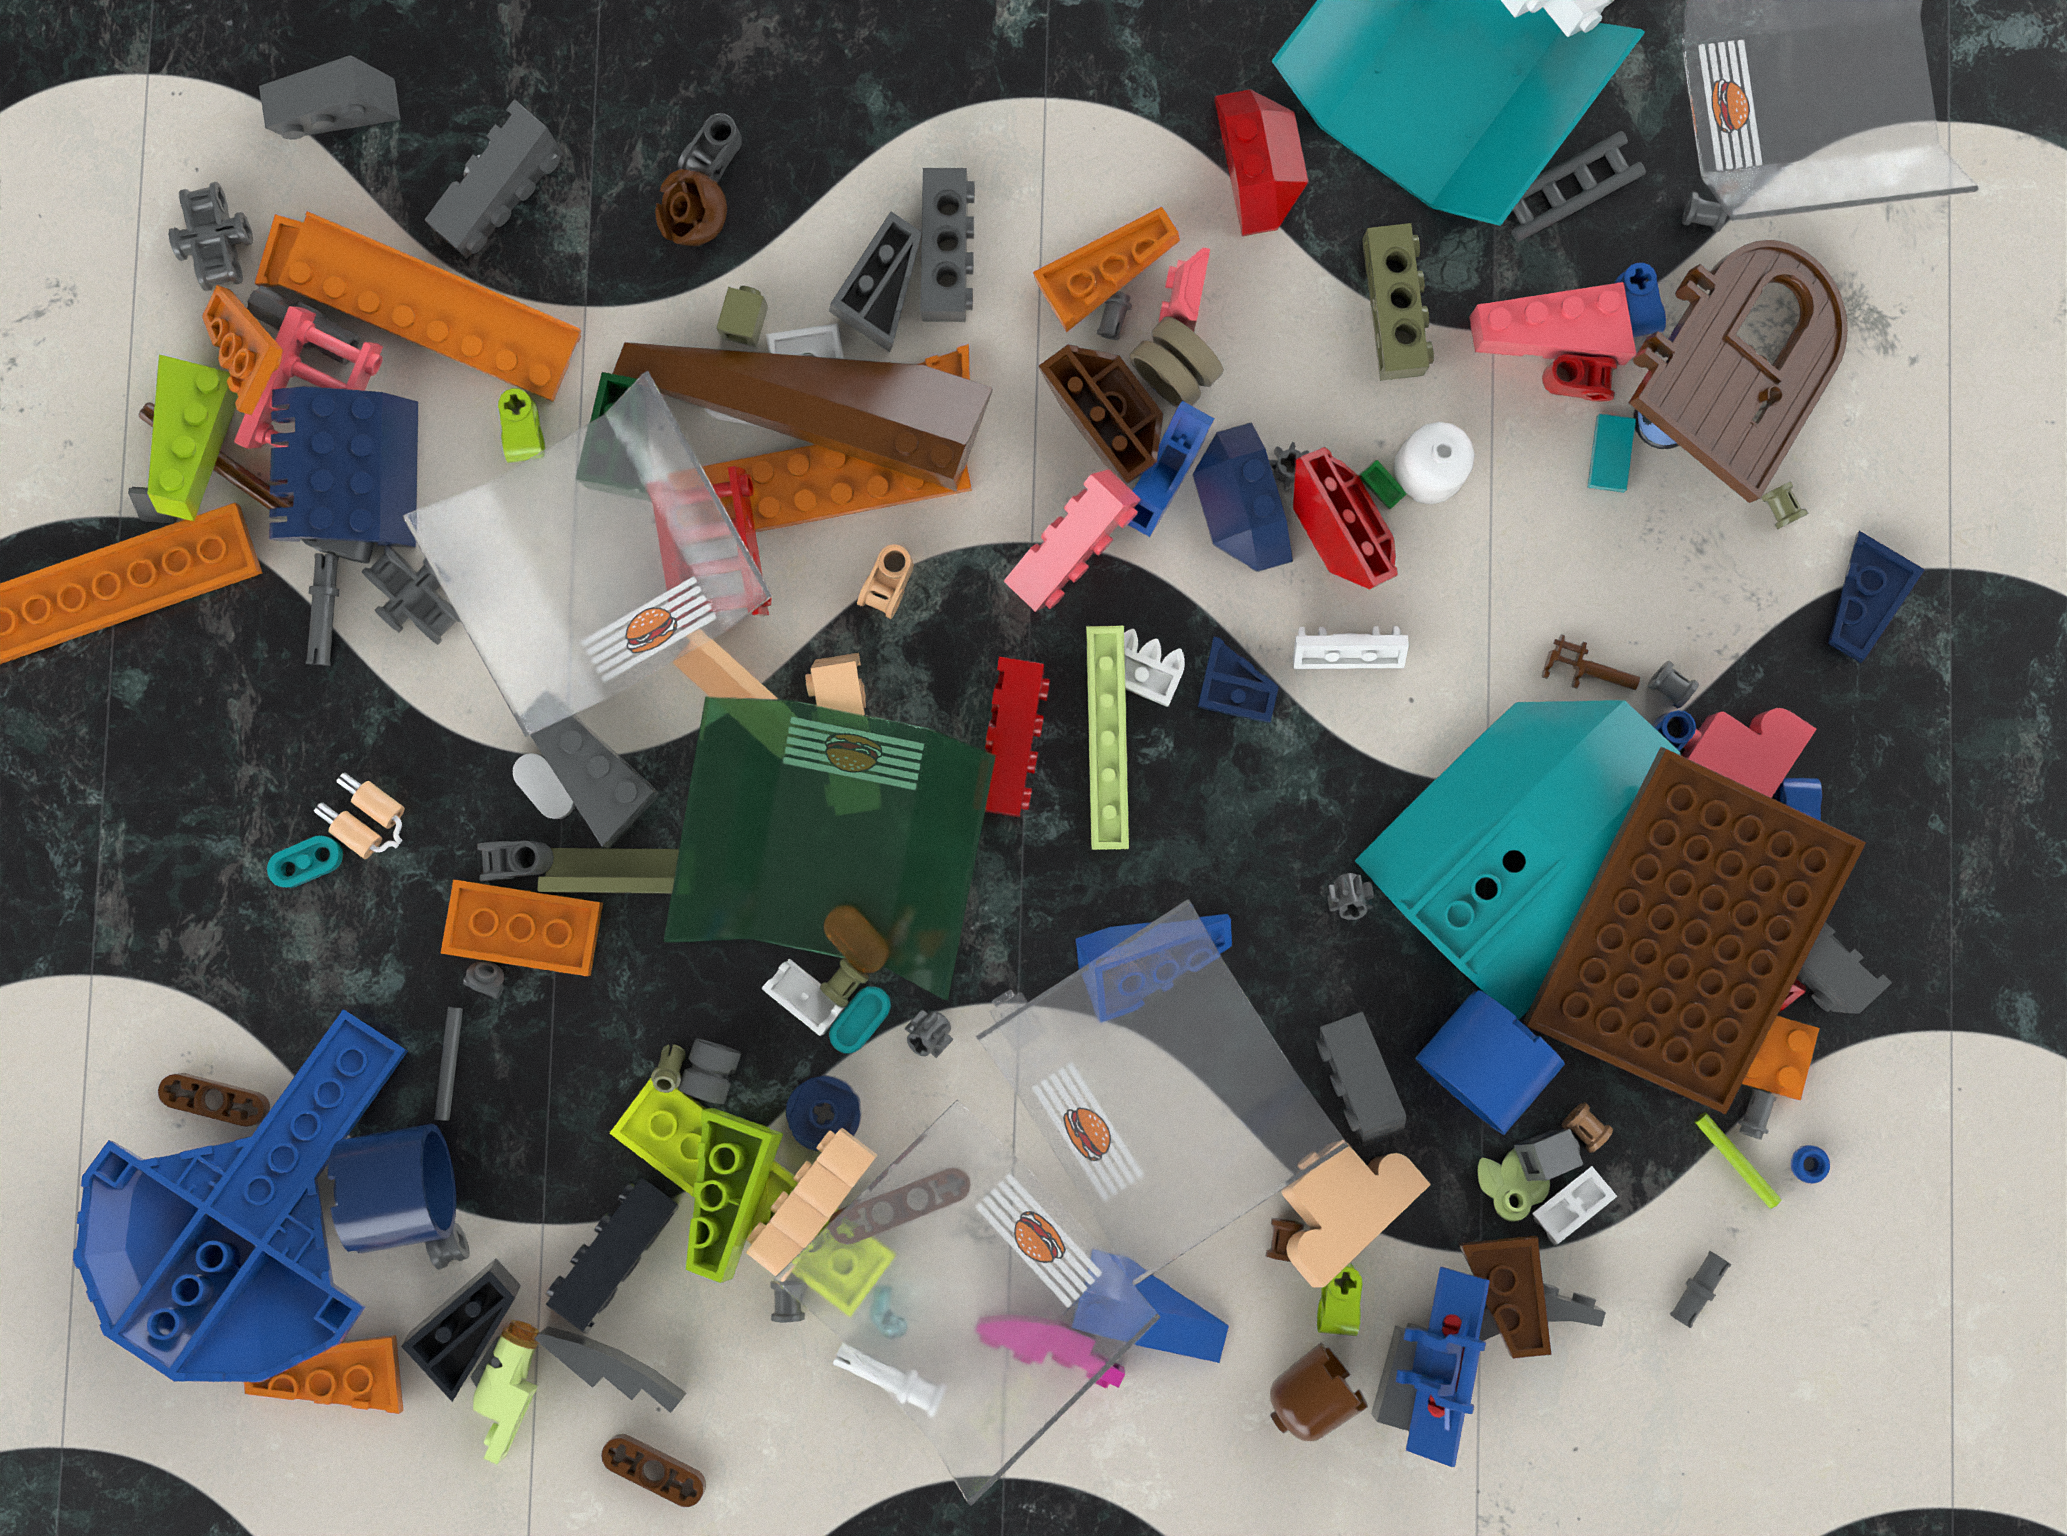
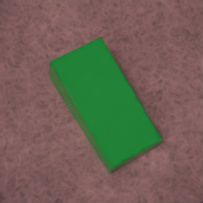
M1378 460L1373 461L1358 475L1361 481L1388 509L1393 508L1407 495L1404 489Z

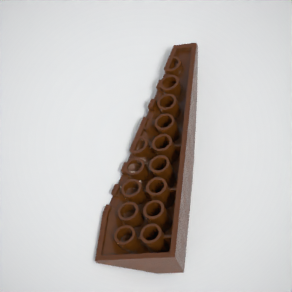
M624 342L612 373L636 378L646 389L957 491L993 391L992 387L925 365Z

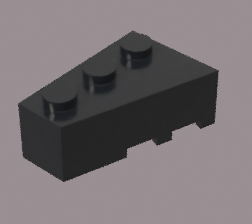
M497 1258L411 1330L401 1345L405 1352L451 1402L454 1401L521 1287L518 1281Z

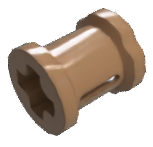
M1584 1102L1568 1114L1562 1122V1127L1564 1129H1571L1586 1144L1585 1149L1592 1153L1609 1139L1613 1133V1128L1610 1125L1604 1126L1589 1111L1590 1106Z

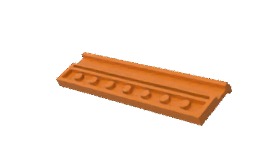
M306 211L305 220L277 283L280 286L551 402L554 401L569 367V360L575 346L581 339L582 331L580 328Z

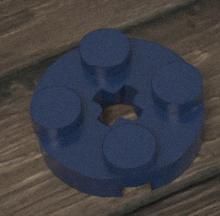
M830 1075L811 1077L796 1087L787 1102L786 1119L795 1140L807 1149L820 1152L816 1147L829 1130L836 1134L839 1129L843 1128L854 1136L862 1118L860 1097L846 1081ZM825 1103L831 1105L830 1111L834 1113L833 1120L826 1119L824 1124L817 1121L818 1114L814 1112V1108L816 1106L822 1107Z

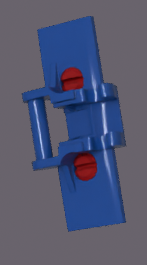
M1440 1267L1428 1330L1411 1327L1405 1328L1403 1339L1417 1342L1412 1370H1397L1395 1382L1412 1384L1417 1389L1406 1451L1449 1467H1455L1465 1414H1473L1474 1405L1471 1404L1480 1351H1485L1486 1342L1479 1340L1490 1280L1446 1267Z

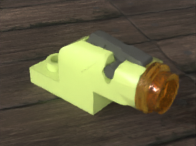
M511 1320L509 1326L503 1328L501 1335L494 1340L471 1375V1380L476 1386L473 1397V1410L499 1422V1424L493 1423L484 1440V1444L489 1447L483 1459L496 1465L507 1456L538 1387L524 1379H527L532 1356L539 1343L535 1340L539 1330L519 1320Z

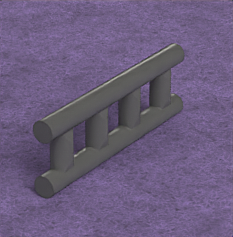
M1619 131L1539 174L1513 209L1521 224L1512 229L1515 241L1519 243L1645 175L1646 170L1641 162H1637L1629 167L1619 150L1620 147L1628 143L1626 134L1623 131ZM1605 156L1615 175L1597 184L1587 165ZM1574 173L1584 191L1565 200L1555 182ZM1542 189L1552 209L1534 218L1524 199Z

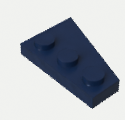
M1859 530L1855 537L1828 644L1862 663L1925 569Z

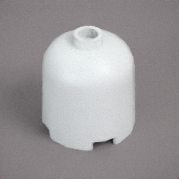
M1436 422L1424 425L1403 443L1396 454L1393 468L1395 479L1416 502L1425 504L1445 502L1459 491L1473 469L1475 454L1472 442L1463 430L1453 424Z

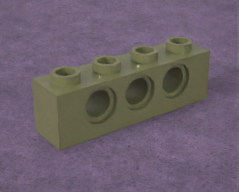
M1411 223L1367 228L1362 242L1380 381L1424 376L1430 367L1429 364H1433L1434 351L1432 342H1426L1425 328L1429 327V312L1427 306H1422L1420 293L1424 292L1425 282L1423 271H1417L1416 257L1420 255L1418 235H1413ZM1390 260L1399 262L1403 267V271L1400 273L1390 271L1386 262ZM1390 297H1403L1407 301L1408 307L1403 309L1395 307ZM1398 331L1407 332L1412 338V343H1400L1396 339L1395 333Z

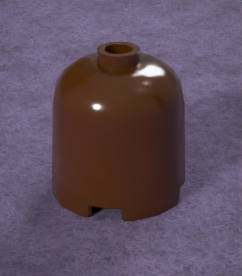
M1322 1342L1274 1380L1270 1389V1399L1275 1410L1270 1414L1273 1422L1283 1434L1289 1430L1292 1435L1302 1441H1317L1361 1413L1368 1405L1360 1389L1353 1393L1345 1380L1350 1376L1349 1371L1329 1347L1325 1348Z

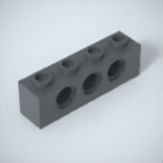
M923 168L920 303L922 322H966V310H973V288H966L967 274L973 275L974 253L967 252V239H974V216L967 215L968 203L975 202V181H968L967 168ZM946 204H953L958 208L956 213L949 216L941 214L939 210ZM946 239L954 240L958 244L952 251H943L938 246ZM944 275H953L957 278V282L951 287H943L938 284L939 279Z

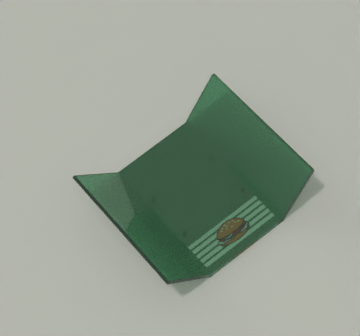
M706 696L664 942L753 939L840 958L844 957L850 960L884 966L936 996L948 1000L996 755L934 729L818 705L782 699Z

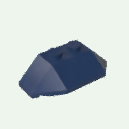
M1252 422L1216 432L1192 474L1212 544L1256 572L1292 563L1293 558L1287 519L1266 449Z

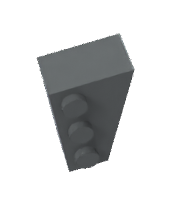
M351 55L259 86L265 128L280 134L284 139L295 140L307 135L400 120L394 78Z
M892 211L837 292L829 308L830 313L888 352L891 351L922 234L920 230Z
M1363 1011L1320 1027L1321 1039L1316 1041L1323 1062H1330L1334 1073L1330 1075L1332 1085L1337 1096L1343 1097L1347 1110H1344L1346 1119L1352 1132H1356L1361 1148L1404 1133L1406 1113Z

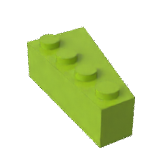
M710 1108L702 1109L701 1113L702 1133L701 1142H698L697 1152L699 1163L697 1182H694L693 1218L690 1220L685 1270L723 1283L734 1277L783 1133L724 1111Z

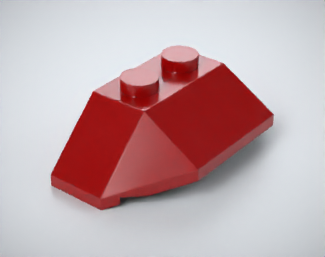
M1251 89L1217 95L1214 99L1241 235L1244 237L1276 231L1308 184L1295 113Z
M1326 447L1299 457L1296 460L1293 510L1327 570L1334 575L1369 590L1396 577L1398 570L1395 566L1396 550L1394 537L1358 474L1344 462L1333 457Z

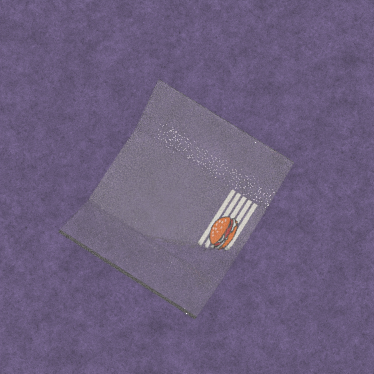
M1686 0L1682 49L1701 177L1732 221L1972 193L1979 190L1978 185L1940 144L1920 19L1923 0Z
M649 371L643 373L603 416L490 483L402 516L525 737L609 699L728 631L773 596Z
M1189 899L976 1036L1022 1101L1087 1203L1134 1285L1148 1278L1348 1147L1344 1138L1298 1077L1228 969Z
M958 1099L774 1278L777 1284L842 1339L931 1441L970 1506L1161 1318L1114 1260L1029 1169Z

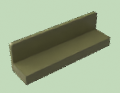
M551 848L554 856L553 864L546 872V877H538V892L694 894L695 852L692 849Z

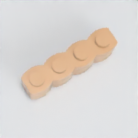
M843 1128L839 1129L836 1134L829 1130L816 1147L821 1152L813 1165L808 1161L803 1164L793 1177L798 1184L791 1194L788 1195L783 1191L771 1206L770 1210L775 1215L769 1223L764 1225L762 1222H759L746 1239L752 1244L746 1253L781 1281L877 1157L876 1153Z

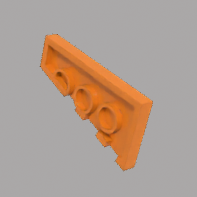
M216 285L202 318L212 345L220 348L218 357L220 366L229 371L230 377L227 380L229 389L238 394V399L235 402L237 410L252 416L272 373L280 366L283 349L230 289Z
M396 1335L342 1341L341 1344L263 1382H244L245 1394L287 1400H309L325 1405H330L331 1403L348 1405L356 1409L368 1410L371 1408L386 1410L387 1413L400 1414L404 1410Z

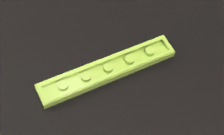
M1089 626L1086 628L1092 850L1129 849L1124 626Z

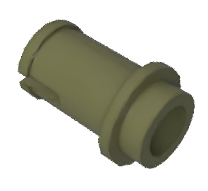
M673 1044L670 1056H668L670 1045L663 1047L658 1067L651 1074L653 1086L660 1092H672L681 1083L680 1070L686 1054L684 1049L678 1045Z

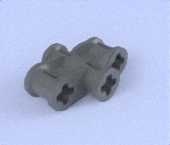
M212 182L209 184V187L189 191L188 189L180 190L179 200L187 229L179 230L174 227L170 228L168 233L176 258L179 261L187 260L188 255H192L194 271L204 291H210L213 289V286L223 283H242L243 274L235 244L243 243L246 246L253 244V234L247 217L243 212L236 213L234 218L229 217L226 196L218 182Z
M387 545L384 548L385 554L370 569L365 567L361 571L372 584L390 599L383 607L378 606L375 612L398 633L403 630L402 624L410 618L430 640L439 645L442 642L441 636L456 621L461 622L464 619L448 601L436 592L443 583L448 584L451 579L427 557L423 560L424 566L416 572L400 554Z

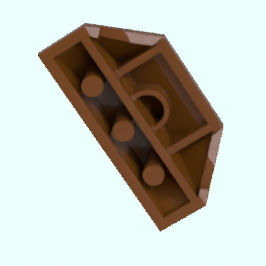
M1067 344L1038 366L1061 408L1101 461L1126 485L1157 463L1164 413L1120 355L1078 348V346Z

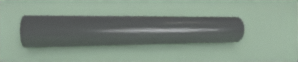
M448 1007L435 1120H450L463 1008Z

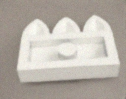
M1135 629L1126 631L1124 633L1125 689L1168 707L1185 666L1182 649L1179 648L1172 651L1161 663V646L1158 639L1149 641L1137 653L1138 638Z

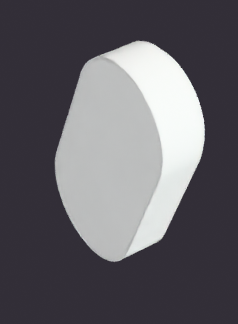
M533 753L525 754L515 762L513 767L515 782L544 816L552 819H562L573 811L575 807L574 802L543 756Z

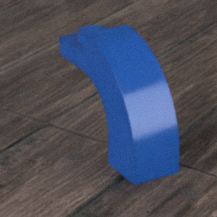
M1184 401L1180 403L1159 444L1157 463L1142 474L1132 490L1141 501L1134 507L1138 513L1128 524L1130 527L1149 537L1152 535L1191 468L1215 418Z

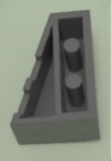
M1825 922L1796 979L1802 984L1806 983L1814 992L1811 995L1813 1000L1825 1011L1829 1012L1831 1010L1832 1012L1860 1014L1892 982L1884 975L1875 978L1859 963L1864 957L1856 949L1849 953L1833 936L1836 931Z

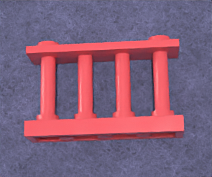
M289 306L275 339L283 349L280 366L272 373L252 416L244 415L234 443L247 449L261 448L266 443L277 448L288 447L271 443V435L280 433L274 430L271 424V412L281 410L272 407V390L286 388L290 377L297 376L320 388L365 391L370 377L374 376L380 369L383 359L380 353L383 346L378 343L364 342L360 350L316 329L313 323L316 316L315 313L302 307ZM311 342L355 363L347 384L302 363L299 355L303 345Z

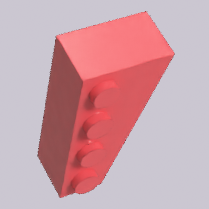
M1623 282L1478 304L1469 316L1474 349L1478 353L1512 356L1535 355L1542 356L1545 359H1556L1563 354L1608 357L1617 360L1618 365H1626L1636 355Z

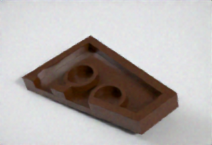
M1536 1236L1459 1243L1473 1276L1490 1280L1486 1305L1509 1355L1513 1359L1552 1355L1538 1238Z

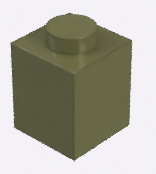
M743 285L739 289L728 287L716 328L722 339L757 348L768 309L767 302L764 296L761 295V292L755 288Z

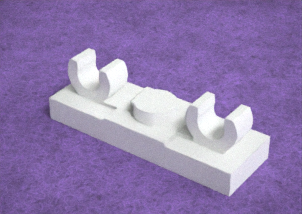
M1374 626L1372 635L1345 633L1326 636V629L1319 627L1318 636H1306L1305 627H1300L1298 636L1295 639L1293 668H1404L1409 647L1408 635H1400L1401 632L1398 626H1393L1391 635H1380L1379 627Z

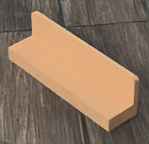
M700 628L687 635L691 642L674 659L673 664L778 759H782L787 754L785 753L786 746L793 747L795 745L787 743L788 736L802 738V735L789 733L790 726L809 730L810 727L791 723L792 716L799 717Z

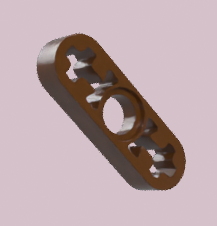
M186 1073L169 1075L161 1081L158 1087L159 1099L167 1107L244 1127L260 1124L270 1111V1103L267 1097L260 1092ZM181 1082L180 1088L197 1092L194 1097L186 1095L176 1099V1093L171 1091V1087ZM211 1089L220 1091L223 1096V1104L216 1111L208 1108L205 1102L206 1094ZM253 1100L252 1106L258 1108V1112L247 1118L248 1111L231 1108L234 1103L245 1104Z
M627 1434L613 1436L603 1447L601 1454L602 1462L608 1470L678 1506H694L700 1501L706 1490L705 1477L699 1470ZM620 1445H624L627 1447L625 1450L627 1456L635 1459L639 1452L644 1454V1456L637 1464L636 1470L633 1471L630 1467L634 1464V1461L623 1458L621 1462H617L614 1460L616 1453L611 1448L617 1449ZM650 1460L660 1462L664 1467L663 1478L656 1481L648 1479L644 1473L646 1462ZM672 1470L678 1472L674 1480L680 1483H685L687 1479H692L694 1481L693 1489L697 1493L690 1492L688 1496H684L681 1493L683 1487L674 1481L669 1488L665 1487L664 1485L670 1478Z

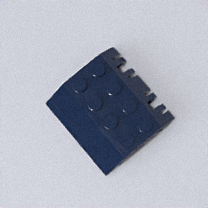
M306 386L273 389L272 407L286 410L272 411L271 420L281 424L295 422V432L271 435L272 444L288 447L271 448L270 481L288 484L271 485L270 495L279 498L294 496L293 507L270 509L269 518L287 520V522L269 523V539L300 542L301 538L378 542L377 546L389 545L390 547L416 548L418 401L376 391Z

